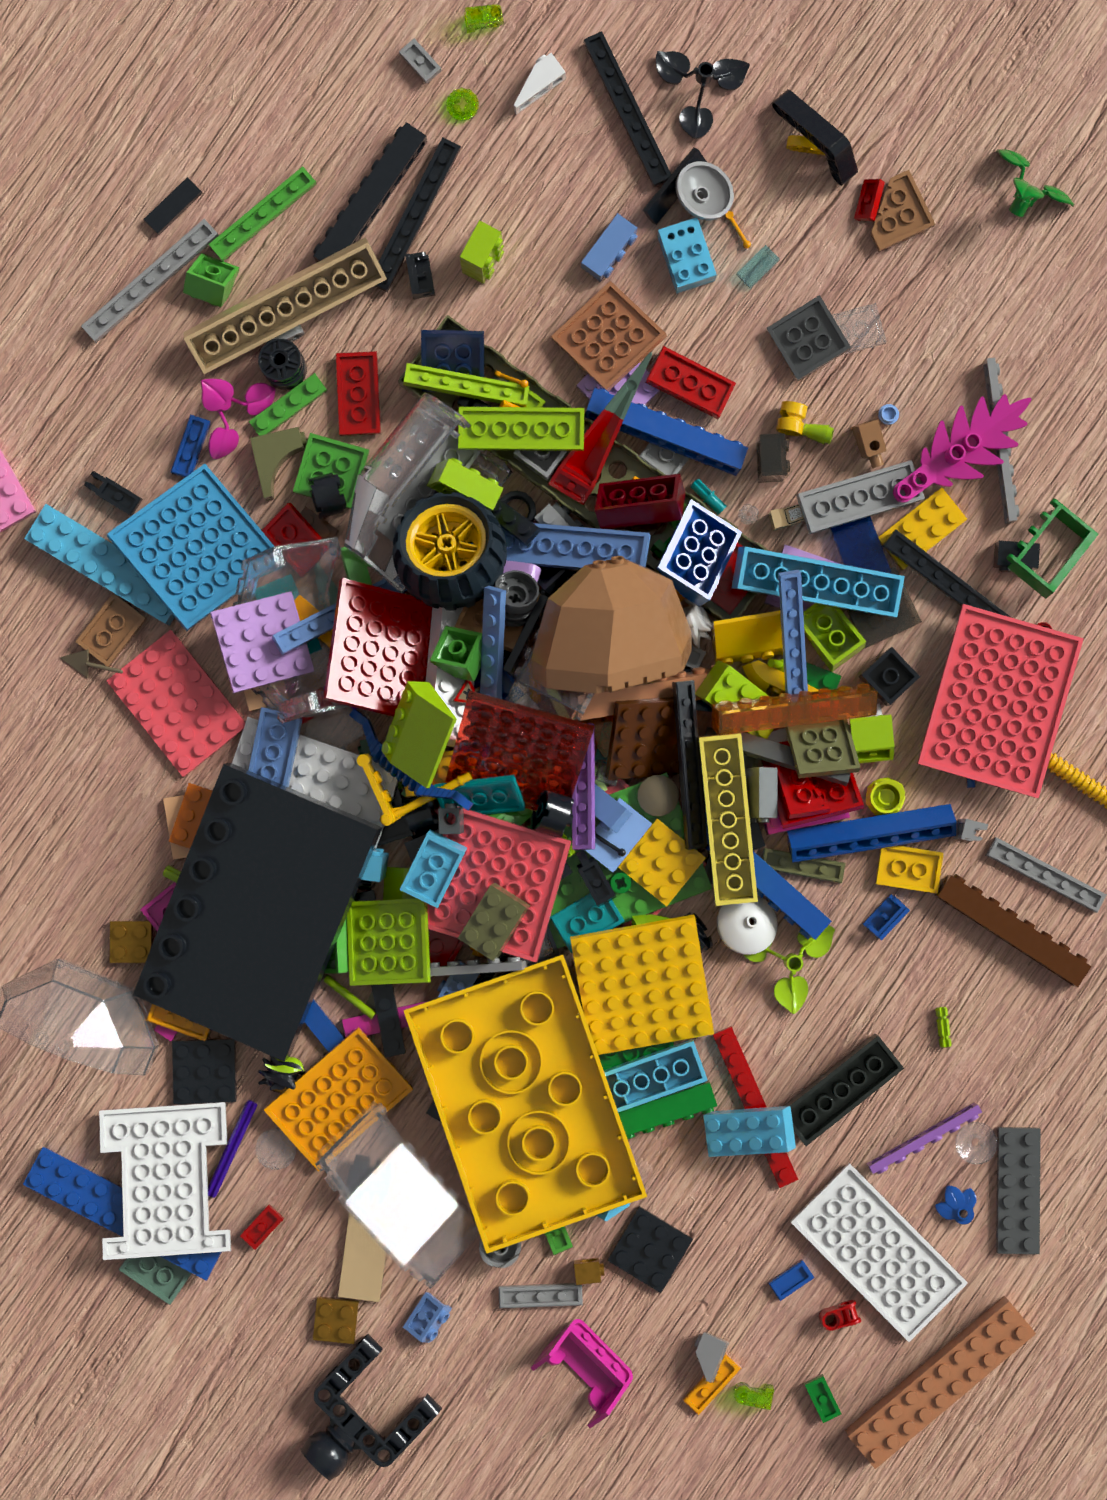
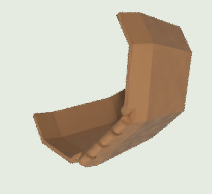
M613 556L610 560L606 561L596 560L593 561V564L584 565L547 600L531 657L532 679L547 689L598 694L604 692L606 688L611 693L623 690L625 687L630 688L642 685L643 682L657 681L661 677L664 679L676 676L678 672L684 671L692 651V632L672 580L622 556Z

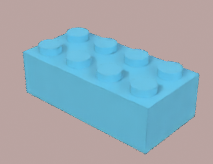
M791 1106L712 1111L703 1115L709 1157L783 1153L796 1148Z

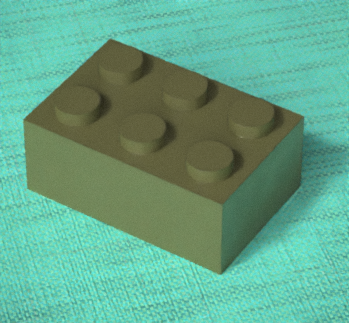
M497 883L491 884L458 939L490 960L495 961L500 956L531 905Z

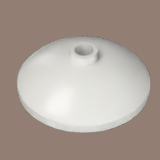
M758 895V902L722 905L717 915V930L720 938L728 948L739 954L752 955L759 953L769 947L776 936V914L768 905V902ZM750 918L754 920V925L749 923Z

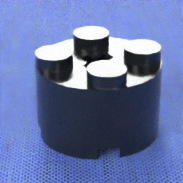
M331 472L308 479V485L313 484L311 485L312 490H310L315 510L316 512H321L318 515L319 519L344 512L343 509H346L347 503L344 494H340L338 490L341 486L338 474L333 475Z
M543 790L535 803L538 805L537 811L532 812L531 828L538 832L561 838L565 827H569L573 821V814H570L574 799L552 791Z
M414 796L401 800L403 805H406L420 797ZM433 801L405 814L410 831L415 832V835H412L413 839L427 834L429 829L433 831L439 829L438 818L436 815L433 816L431 809H435Z

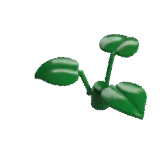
M996 150L1004 160L1019 166L1021 169L1020 177L1013 179L1016 192L1013 196L1015 199L1009 207L1011 213L1023 217L1028 207H1032L1044 195L1074 207L1075 204L1069 196L1059 188L1044 185V190L1041 191L1039 188L1023 180L1025 167L1030 166V163L1024 156L1011 150Z

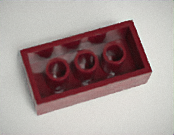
M672 474L599 484L595 513L600 529L682 520L685 489L681 475Z

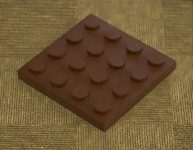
M673 697L615 701L605 777L608 780L651 777L664 773L668 775L679 774Z

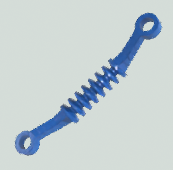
M353 709L350 712L349 716L363 727L371 756L375 763H379V766L382 768L385 767L386 772H390L391 776L396 777L397 781L402 782L403 786H408V789L412 792L414 791L417 797L453 799L469 811L473 803L458 791L437 788L433 784H431L430 788H425L392 765L381 751L383 744L378 741L371 721L358 710Z

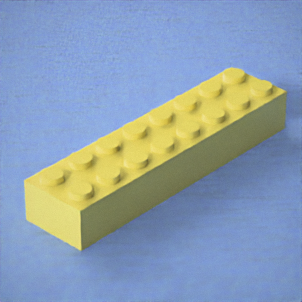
M741 733L699 737L715 905L758 902Z

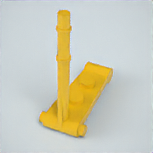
M368 753L358 756L357 764L363 767L384 813L380 817V821L384 826L393 824L405 814L436 799L420 797L404 806L393 808L390 802L392 801L391 795L382 786V776L378 770L375 771L372 765V756ZM467 772L437 788L453 790L463 786L473 778L470 772Z

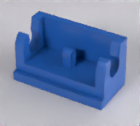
M890 894L864 921L863 925L878 940H883L910 910L899 899Z

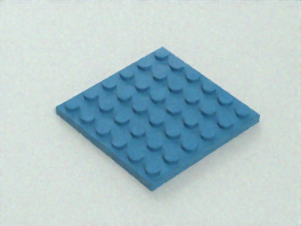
M203 464L107 533L109 540L186 631L190 630L210 615V612L218 609L284 558L206 464Z

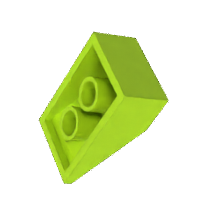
M815 603L803 612L804 633L831 672L865 648L866 640L840 608Z

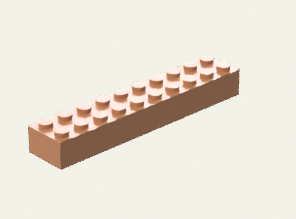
M1005 1296L1002 1297L845 1429L848 1437L874 1469L878 1468L1036 1334L1011 1302Z

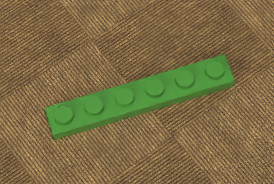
M302 166L209 243V246L222 262L225 261L317 184L316 181Z

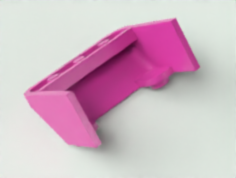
M575 1319L545 1347L531 1366V1369L534 1371L546 1361L555 1366L564 1360L591 1388L588 1394V1402L596 1411L587 1425L591 1428L610 1415L632 1382L633 1374L631 1369L584 1321Z

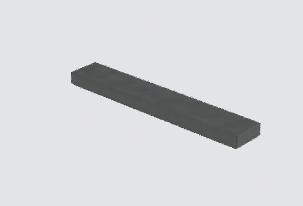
M732 729L731 734L741 733L743 755L796 771L790 746ZM850 773L816 777L847 786Z

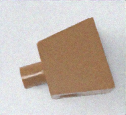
M878 419L852 426L851 428L861 457H869L872 468L884 465L880 453L886 452V446ZM871 442H872L873 445H874V447H873L872 450L870 449V443H871Z

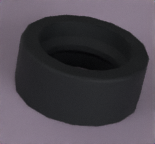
M517 490L503 495L501 500L506 504L513 499L523 500L529 509L527 519L533 523L536 516V507L533 499L527 493Z

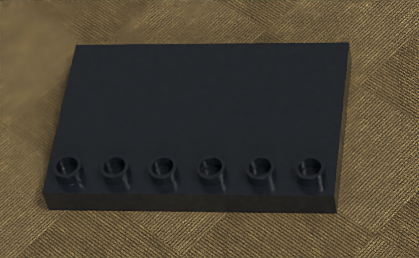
M223 764L133 995L279 1060L286 1061L292 1054L382 827L235 764Z

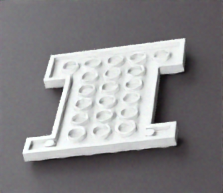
M226 1103L99 1111L100 1153L121 1152L124 1237L102 1238L103 1260L231 1251L230 1230L209 1231L206 1146L227 1145Z

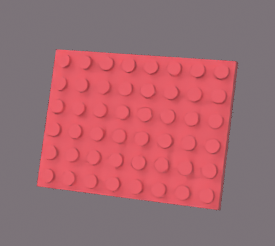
M962 604L917 764L1033 798H1039L1084 638Z

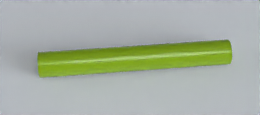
M326 976L323 982L371 1020L375 1017L377 1013L331 976Z

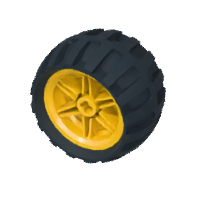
M441 492L433 494L432 497L427 499L422 498L415 503L411 510L405 512L401 518V525H398L395 530L392 555L396 573L411 595L430 607L436 609L441 607L448 611H454L457 608L472 607L479 600H484V587H494L497 579L504 572L507 560V546L498 520L482 503L472 497L468 499L460 493L443 494Z

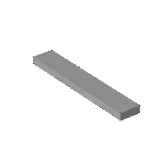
M997 837L994 838L985 855L1095 913H1098L1107 895Z

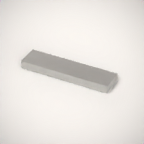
M576 1283L499 1286V1308L583 1305L582 1285H576Z

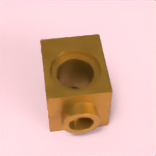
M599 1258L574 1260L576 1285L601 1283V1276H605L604 1264H599Z

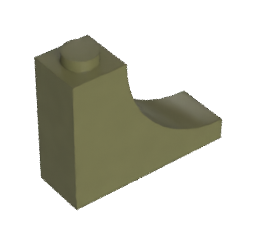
M299 427L250 438L263 496L266 501L274 499V482L283 463L294 454L305 450L304 444H307L305 432L300 431Z

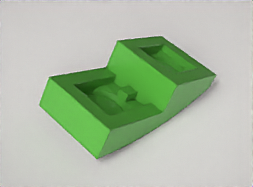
M565 1226L544 1233L553 1255L573 1248Z

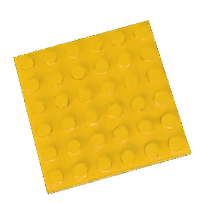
M695 915L570 937L583 1013L598 1055L714 1034Z

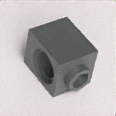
M457 803L444 804L445 808L438 809L439 834L464 833L463 807H457ZM449 813L455 815L456 820L454 824H450L447 821Z

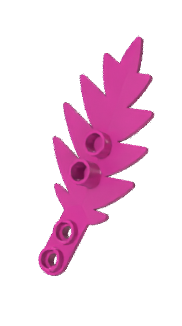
M1004 394L998 400L989 416L985 398L981 397L974 409L970 428L964 407L962 405L959 406L952 425L950 441L944 421H940L935 431L930 455L927 448L922 449L921 467L894 486V498L901 503L908 502L933 483L939 486L951 487L953 483L947 478L973 480L984 477L982 473L968 464H1003L1004 461L985 448L1008 449L1019 445L1002 432L1013 431L1027 426V422L1019 416L1032 399L1025 398L1010 405L1007 395ZM916 478L921 480V484L916 483ZM900 490L905 491V496L900 494Z

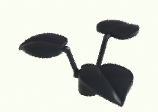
M657 51L656 68L660 77L665 82L676 85L682 81L683 77L688 78L696 74L695 79L701 84L696 108L693 106L684 108L680 113L679 123L691 138L699 139L704 137L713 124L711 111L707 108H700L705 85L709 84L713 78V80L718 79V85L722 89L736 90L744 82L750 64L737 59H721L715 62L714 65L709 62H702L698 68L695 67L693 71L689 72L690 61L684 54L675 51Z

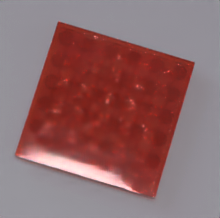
M469 690L445 783L467 772H470L472 780L515 775L526 805L525 808L535 811L538 808V805L535 804L536 800L543 790L572 798L593 734L594 725Z

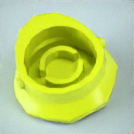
M886 777L873 781L867 787L866 805L876 816L897 813L902 808L905 800V790L901 783Z

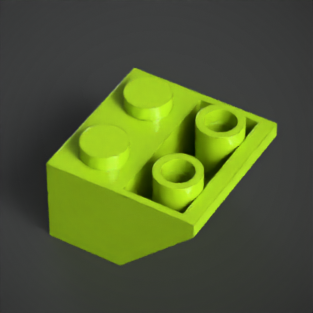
M891 714L850 719L849 728L859 764L894 759L895 746Z

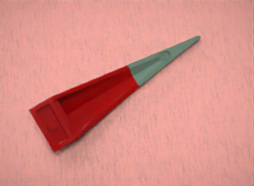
M649 352L584 433V451H570L559 464L548 485L582 505L585 504L600 476L651 359L652 352Z

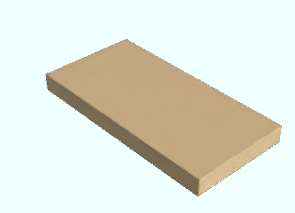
M349 1213L338 1297L380 1302L391 1222L390 1217Z

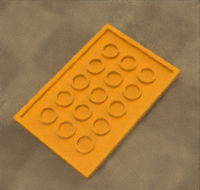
M358 1026L295 1081L296 1088L294 1090L287 1088L284 1093H281L267 1105L264 1111L319 1172L413 1090V1087Z

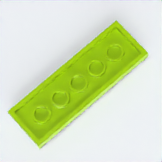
M459 407L458 449L584 451V408Z

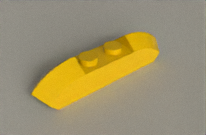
M759 660L742 666L749 680L762 691L766 692L769 686L775 694L780 696L783 693L785 694L784 672L769 667ZM808 685L809 713L815 715L837 713L833 696Z

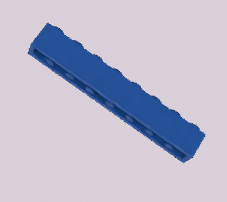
M594 388L584 417L595 421L615 395L610 394L605 389ZM631 402L619 430L735 476L741 470L748 447L743 446L739 441H730L721 434H712L705 431L703 427L689 425L682 419L671 418L662 411H653L640 403L635 404Z
M951 804L788 830L787 841L793 863L956 836L957 822Z
M705 810L704 812H705L706 837H707V845H708V846L706 847V849L710 852L709 836H708V825H707V815H706V810ZM753 851L757 895L760 898L765 896L770 901L768 905L776 912L778 910L782 911L785 914L783 918L790 925L796 924L801 928L799 933L807 940L810 937L816 940L832 921Z

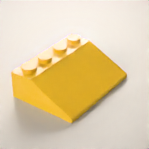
M780 611L713 621L712 647L715 662L719 660L732 665L733 662L738 661L748 663L756 658L766 660L773 658L774 655H783Z

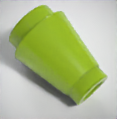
M805 423L802 435L823 445L825 443L830 444L834 428L830 427V425Z

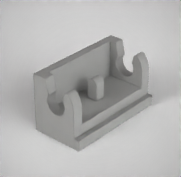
M958 819L954 839L980 841L983 838L975 836L976 831L974 830H987L988 824L969 819Z

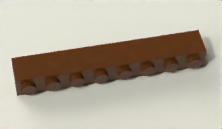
M947 875L938 889V894L934 896L1069 984L1079 987L1092 967L1087 964L1088 959L1078 953L1076 956L1069 952L1071 948L1061 942L1059 944L1053 942V937L1045 931L1038 932L1034 929L1035 925L1026 919L1021 921L1016 918L1018 916L1016 912L1009 908L1004 910L999 906L1001 904L999 901L992 897L987 899L982 895L983 891L974 885L970 888L964 884L966 880L959 875Z

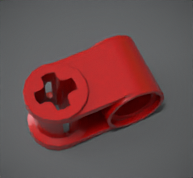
M856 1300L844 1301L838 1305L822 1309L819 1313L820 1323L830 1331L860 1323L861 1318L858 1317L855 1308ZM828 1315H834L832 1323H825V1318Z

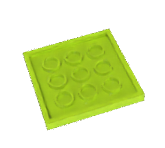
M417 898L352 902L347 915L350 986L431 982L427 903Z

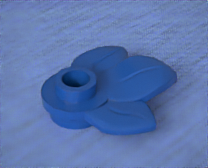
M948 1185L945 1190L946 1202L935 1205L937 1212L944 1219H955L957 1223L962 1225L969 1224L974 1218L973 1208L977 1201L974 1191L969 1188L962 1193L957 1187ZM961 1210H966L968 1215L967 1217L962 1218L960 1217L959 1212Z

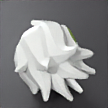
M686 599L685 602L690 606L683 608L692 632V641L699 649L700 637L711 640L707 632L713 629V622L709 619L703 607L697 606Z

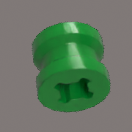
M619 872L611 877L610 886L616 893H625L631 887V879L627 874Z

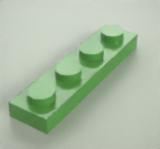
M314 373L251 419L249 423L259 436L269 434L326 393L327 389Z

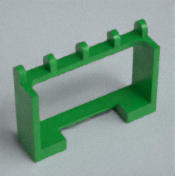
M1054 498L1050 501V504L1054 507L1050 512L1051 514L1049 515L1044 511L1040 514L1041 519L1045 521L1039 529L1034 526L1028 529L1033 535L1031 540L1027 544L1021 540L1017 543V546L1022 550L1017 557L1013 554H1009L1006 557L1011 563L1007 568L1045 599L1055 592L1099 535ZM1056 517L1082 539L1057 574L1047 583L1020 560L1052 519Z

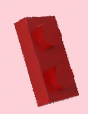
M864 179L854 219L857 221H875L885 184L883 180Z
M269 1204L240 1237L256 1250L283 1221L284 1217Z

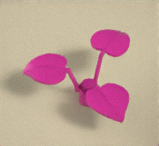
M222 379L201 380L203 406L209 411H217L225 426L224 428H216L210 435L208 446L209 454L213 459H219L235 450L239 442L238 433L234 429H229L222 411L228 410L231 407V402H235L242 406L247 405L246 410L250 415H258L272 404L276 392L275 387L266 383L253 384L245 393L246 401H240L232 397L234 389L228 381Z

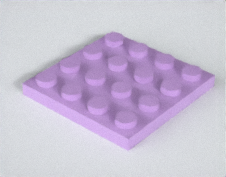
M292 591L210 612L233 694L314 672L307 643L282 655L272 639L274 634L300 622Z

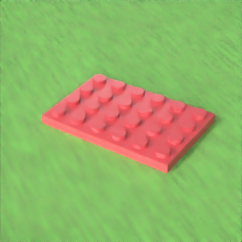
M169 630L121 669L123 670L122 674L115 673L107 680L111 688L182 777L187 776L244 729L246 723L172 630Z

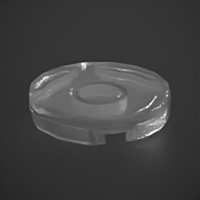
M271 1128L265 1131L258 1138L255 1146L259 1162L271 1170H281L289 1166L297 1154V1147L280 1128Z

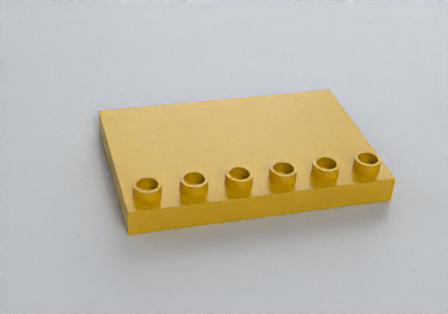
M563 954L528 966L524 970L514 971L403 1010L486 1254L647 1197Z

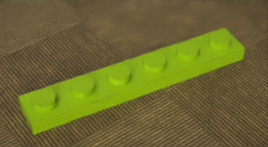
M411 363L406 365L403 382L405 386L500 404L503 400H506L520 407H526L529 386L523 388L520 384Z

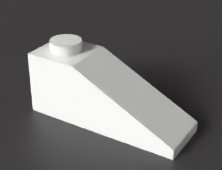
M552 53L547 56L542 55L537 59L514 104L516 115L566 79L565 70Z

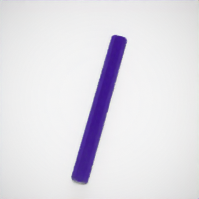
M248 1100L209 1183L208 1196L212 1198L217 1196L257 1108V1103Z

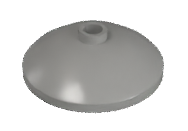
M693 162L685 166L677 177V197L681 205L691 215L702 220H716L724 216L731 208L734 199L733 186L728 176L719 167L708 162Z

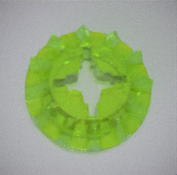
M461 87L460 89L453 90L448 96L446 107L448 113L454 119L466 121L477 113L479 101L476 94L470 89ZM461 97H463L466 103L468 102L465 105L464 111H462L460 105H457V103H460Z

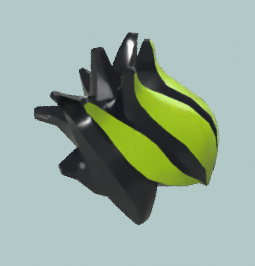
M270 1056L269 1061L264 1057L262 1060L268 1071L258 1070L265 1077L258 1084L271 1086L270 1090L278 1093H284L287 1088L294 1090L298 1074L303 1075L305 1073L302 1062L295 1057H289L286 1061L279 1060L273 1056Z

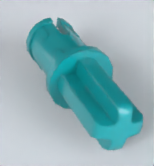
M696 479L691 484V489L717 515L727 507L714 494L715 491H711L700 479Z

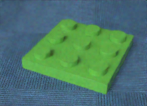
M310 433L293 493L312 498L310 490H312L311 485L313 484L308 485V479L332 472L333 475L338 474L341 484L338 490L340 494L345 496L346 508L353 510L357 476L359 473L362 475L361 470L366 465L370 450Z

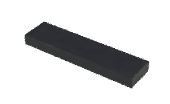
M693 147L643 209V212L653 224L657 225L678 199L676 180L681 170L693 162H707L697 148Z

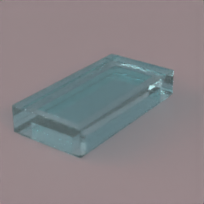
M765 245L736 275L751 289L780 259Z

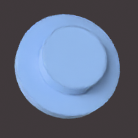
M892 404L882 406L878 412L879 420L885 425L894 424L899 418L898 409Z

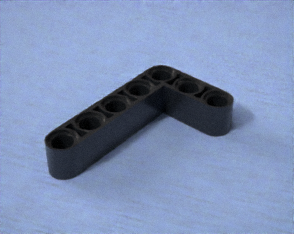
M787 89L772 102V107L779 116L825 154L831 175L840 186H843L858 173L853 150L846 136L796 94Z

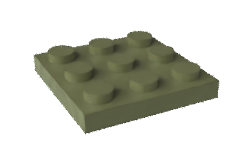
M846 714L785 721L784 725L798 778L859 772L860 764Z

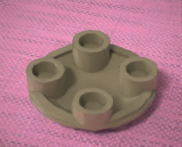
M654 775L641 783L637 799L640 807L646 813L652 816H664L675 809L678 803L679 792L671 779L662 775Z

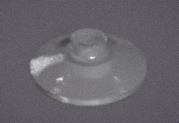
M968 1123L959 1130L956 1136V1150L966 1162L982 1164L994 1156L997 1150V1137L994 1131L984 1123ZM977 1138L978 1144L973 1146L971 1142Z

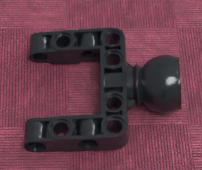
M369 1334L334 1367L314 1390V1401L330 1417V1426H327V1431H320L309 1436L304 1441L300 1450L309 1463L329 1481L343 1472L347 1465L348 1453H353V1450L362 1449L380 1467L391 1465L442 1410V1407L427 1393L417 1406L414 1405L397 1423L396 1428L387 1437H382L368 1421L365 1422L356 1413L355 1408L341 1393L383 1350ZM353 1358L360 1361V1365L356 1369H352L348 1365V1362ZM321 1390H328L330 1397L322 1400L319 1398L318 1393ZM336 1405H342L345 1411L343 1414L337 1415L334 1413L333 1408ZM410 1419H418L419 1425L416 1428H410L407 1425ZM372 1435L375 1440L372 1444L367 1445L363 1442L364 1436ZM387 1450L390 1453L389 1457L384 1460L378 1457L379 1451Z

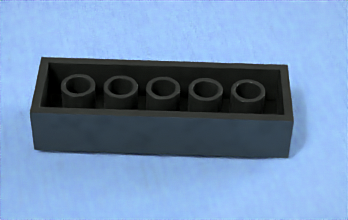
M874 1033L784 1105L791 1106L793 1130L805 1146L809 1145L904 1069L879 1035Z

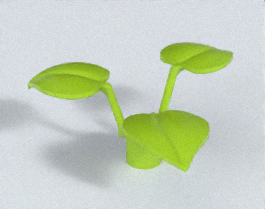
M828 925L816 940L811 937L807 940L798 933L797 940L803 945L798 955L790 953L783 956L768 949L772 943L759 953L744 955L750 961L762 962L768 952L784 960V966L791 972L789 978L783 977L777 981L774 986V996L792 1014L800 1010L808 995V984L805 978L802 976L793 977L803 967V951L805 950L809 956L814 958L824 956L831 947L835 929Z

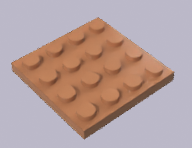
M609 281L561 326L551 338L589 376L609 392L649 352L657 347L667 337V334L615 284Z

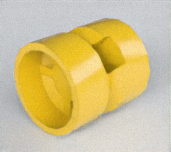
M782 401L779 412L782 417L778 419L776 431L790 436H802L804 427L802 420L806 418L808 407L798 402Z

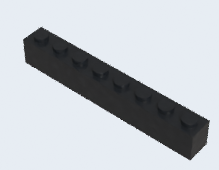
M407 122L403 127L400 126L396 130L393 142L385 146L383 156L380 160L377 159L374 162L370 175L362 179L359 191L351 195L348 200L349 205L345 210L342 209L336 218L338 221L334 227L330 226L325 233V240L322 244L318 243L315 247L313 257L316 262L361 239L427 144V136Z

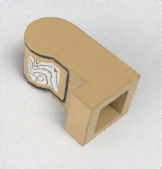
M799 504L771 510L768 513L773 531L805 522Z

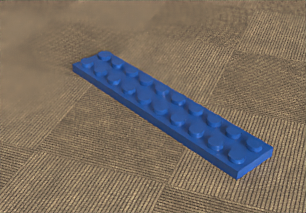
M42 1147L23 1185L124 1237L122 1187L62 1155ZM222 1252L160 1257L207 1281Z

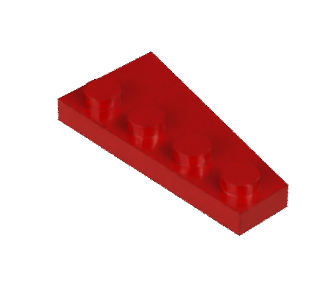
M788 741L777 742L790 746ZM772 764L773 768H778L777 782L789 819L830 812L829 805L821 798L822 794L811 782V777L798 778L795 770Z

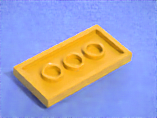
M940 488L880 535L877 540L883 546L891 533L896 529L927 552L965 522L967 518L946 491ZM886 550L901 570L908 567L904 562Z

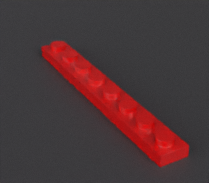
M732 1026L714 1033V1040L744 1108L767 1107ZM787 1152L765 1154L779 1188L798 1180Z

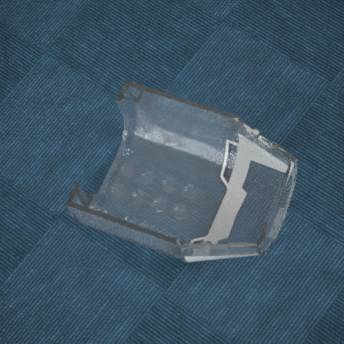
M426 392L420 396L358 474L344 547L400 593L406 590V588L400 581L394 567L392 555L393 542L380 533L377 528L380 523H386L388 518L384 515L388 507L395 506L397 500L448 436L451 435L455 439L459 437L457 425L464 429L471 426L461 414ZM478 450L480 454L469 468L478 470L481 473L480 475L486 479L492 478L498 481V485L502 487L513 472L504 462L488 451Z

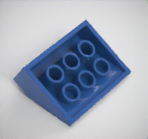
M691 499L656 569L663 576L672 580L675 589L683 597L697 606H701L710 601L742 532Z

